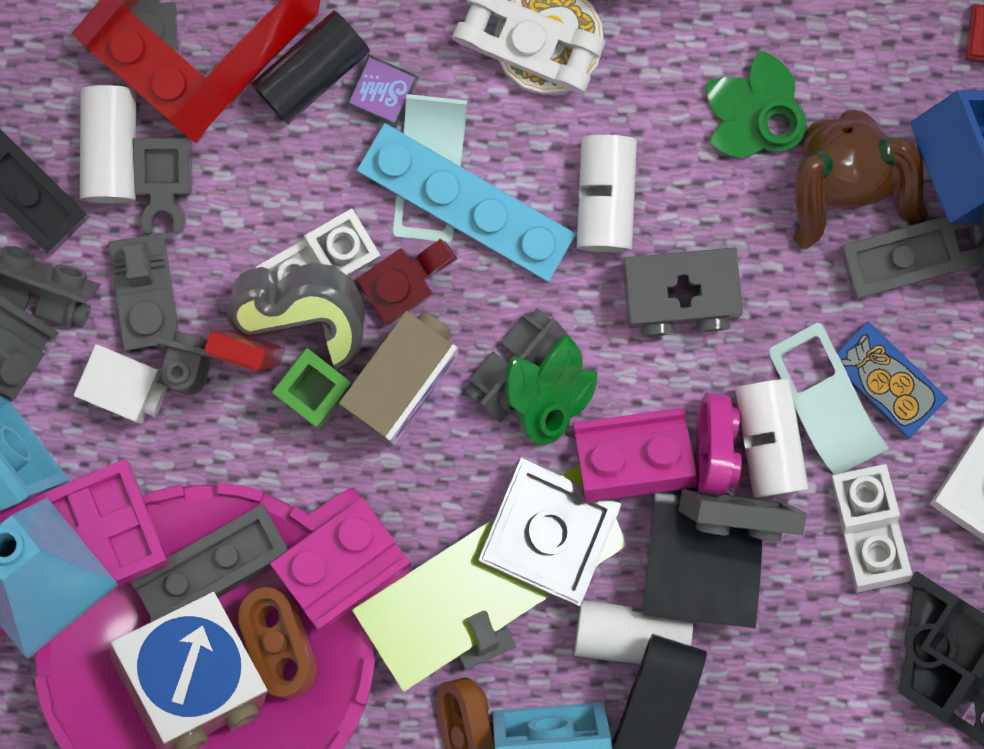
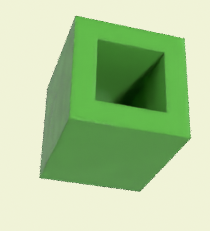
M306 348L272 393L319 430H322L341 406L339 402L352 386V382Z

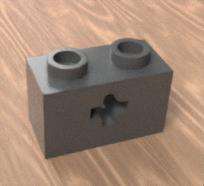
M737 247L625 257L622 262L628 328L641 327L642 337L675 334L674 324L696 323L697 332L730 329V319H739L743 315ZM678 280H685L687 289H697V296L691 298L687 308L680 307V302L677 298H668V292L674 290Z

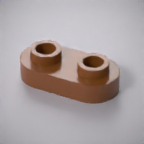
M270 587L253 590L244 598L238 612L239 626L250 659L265 684L267 693L285 699L300 697L312 687L317 675V663L298 607L291 596L280 590ZM276 608L279 612V620L275 626L269 628L266 623L267 614ZM294 660L297 665L296 675L292 679L286 680L284 668L288 662Z
M467 677L443 682L437 689L435 705L444 748L495 749L488 719V699L485 692L473 680Z

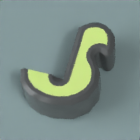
M309 263L295 267L276 284L269 280L271 272L268 268L264 267L247 270L234 281L227 314L230 324L239 333L249 338L322 323L334 369L337 371L352 364L362 345L365 310L363 299L351 277L333 265Z

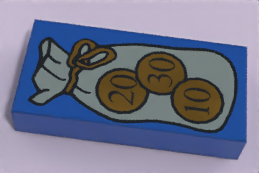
M869 321L837 351L853 387L907 439L911 438L949 399Z

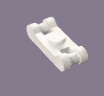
M467 0V4L471 7L465 21L457 23L451 37L454 41L571 91L585 93L591 79L587 74L593 58H600L606 43L604 39L591 32L573 28L508 0ZM490 16L505 21L499 38L484 31ZM558 44L572 49L566 65L551 60Z

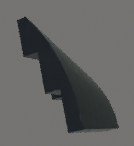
M688 488L685 490L698 491V488ZM682 489L653 493V508L647 550L648 561L641 614L756 628L763 540L749 536V529L730 527L729 535H717L695 529L696 522L678 511Z
M916 571L911 579L913 593L909 624L906 625L904 645L906 647L905 663L901 667L899 694L944 724L957 728L984 746V719L981 722V716L984 712V613ZM973 701L976 717L974 726L962 719Z

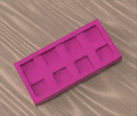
M126 458L0 512L1 524L12 514L48 498L118 583L117 587L170 565L132 467ZM0 626V637L7 633Z

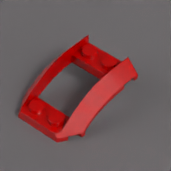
M100 0L75 28L72 35L164 115L172 125L192 141L198 143L204 136L203 133L224 109L227 110L267 64L297 34L319 16L320 0H282L237 43L207 77L202 75L131 12L140 0Z

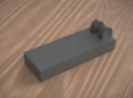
M261 504L169 556V566L133 580L131 584L138 592L151 617L150 620L153 622L212 592H215L217 598L223 596L272 568L270 563L287 552L289 548L267 508Z

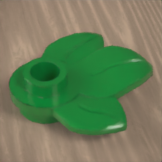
M764 51L757 53L752 62L748 80L740 77H723L707 82L705 88L709 106L715 116L723 122L713 133L710 144L721 153L734 158H748L762 149L774 153H782L795 148L803 139L807 122L802 108L793 101L795 79L790 70L772 54ZM773 116L785 118L788 122V131L783 135L773 134L768 127L769 119Z
M562 335L540 367L525 359L512 357L507 368L505 385L507 402L513 409L518 411V423L525 436L538 444H549L559 439L566 431L570 418L586 408L596 390L597 371L582 369V354L576 343L566 335Z

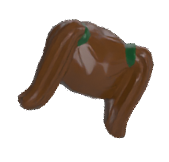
M852 109L842 113L839 119H820L813 122L805 133L803 161L799 164L795 177V204L799 227L795 231L793 239L798 247L808 249L820 240L824 234L826 213L829 207L841 210L856 209L874 204L887 196H891L899 216L910 225L923 223L929 218L923 201L924 170L919 150L907 138L887 137L876 121L864 111Z

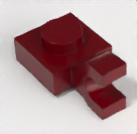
M439 239L413 260H411L405 249L400 248L356 280L386 325H391L401 318L406 310L410 312L435 295L426 280L452 264L458 258L445 240Z

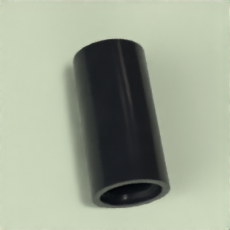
M333 10L255 79L251 85L273 111L289 125L369 54L370 49L351 25L338 12Z

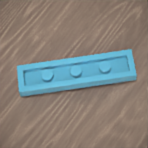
M386 123L383 124L357 169V172L546 282L550 281L576 236V233Z

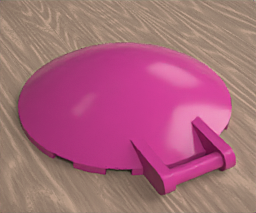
M219 482L217 485L187 487L175 485L143 495L167 558L261 504L267 508L286 545L291 549L361 498L353 487L340 493L310 514H307L296 506L293 507L282 500L264 494L262 490ZM272 568L218 598L247 653L248 650L238 622V612L244 598L253 590L262 587L280 590L293 598ZM410 568L401 573L399 576L390 581L388 584L379 589L366 600L370 599L380 591L384 590L394 582L398 581L408 573L412 572ZM131 582L113 589L35 653V685L40 706L47 725L61 749H157L110 660L112 641L152 622L145 605ZM293 598L298 607L317 663V675L312 687L302 696L293 699H285L267 693L264 705L258 708L260 715L255 720L236 730H230L228 725H225L207 734L209 742L199 749H344L356 730L367 705L376 661V647L352 610L319 633L312 621ZM276 608L267 614L266 623L269 628L275 626L279 620V612ZM294 660L288 662L284 668L286 680H290L296 675L297 665Z

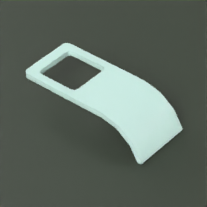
M406 94L403 134L461 167L467 100ZM396 196L393 223L394 236L429 241L442 239L446 242H450L453 239L454 228L447 224L443 231L403 226L404 199Z
M815 323L770 348V357L781 379H790L795 409L814 447L834 475L844 473L889 449L888 444L880 436L866 413L822 324ZM819 337L835 369V374L799 393L782 360V356L809 340Z

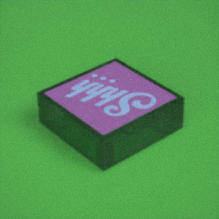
M368 54L346 102V106L397 129L405 112L406 94H413L419 81V76Z

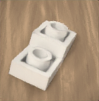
M351 208L304 235L302 241L255 268H268L271 272L269 280L275 284L279 283L295 267L309 263L333 265L351 277L380 258L381 255Z
M887 464L832 475L834 496L856 593L910 582L912 571L899 526L900 512Z

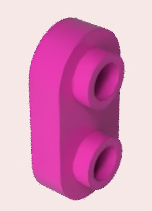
M706 392L700 403L696 426V466L699 493L724 496L728 487H735L739 481L742 459L740 453L734 452L733 441L736 439L739 430L740 411L739 408L732 407L729 395Z

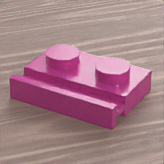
M684 407L573 422L585 502L697 487V475L685 421Z
M362 497L271 562L270 565L320 633L410 568L411 562Z

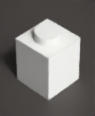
M95 344L74 396L143 424L147 414L152 417L157 415L168 387L160 383L162 380L161 371Z

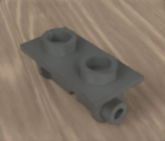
M16 246L0 248L1 296L26 310L33 293L40 296L35 315L70 328L74 324L81 326L86 324L91 311V305L85 303L99 290L100 283L86 279L87 274L77 267L63 264L52 267L35 261V255L26 249Z
M536 308L531 315L525 313L519 322L501 341V344L514 354L513 357L525 359L540 367L562 335L570 336L554 318L550 319L544 312ZM493 351L468 379L471 385L465 393L481 407L483 406L501 423L508 414H513L517 411L508 404L505 393L506 373L509 362H506Z
M175 331L172 341L160 337L156 339L157 344L167 349L162 367V379L168 387L184 395L199 393L205 386L211 362L223 365L224 360L206 355L207 352L204 349L208 340L195 335Z

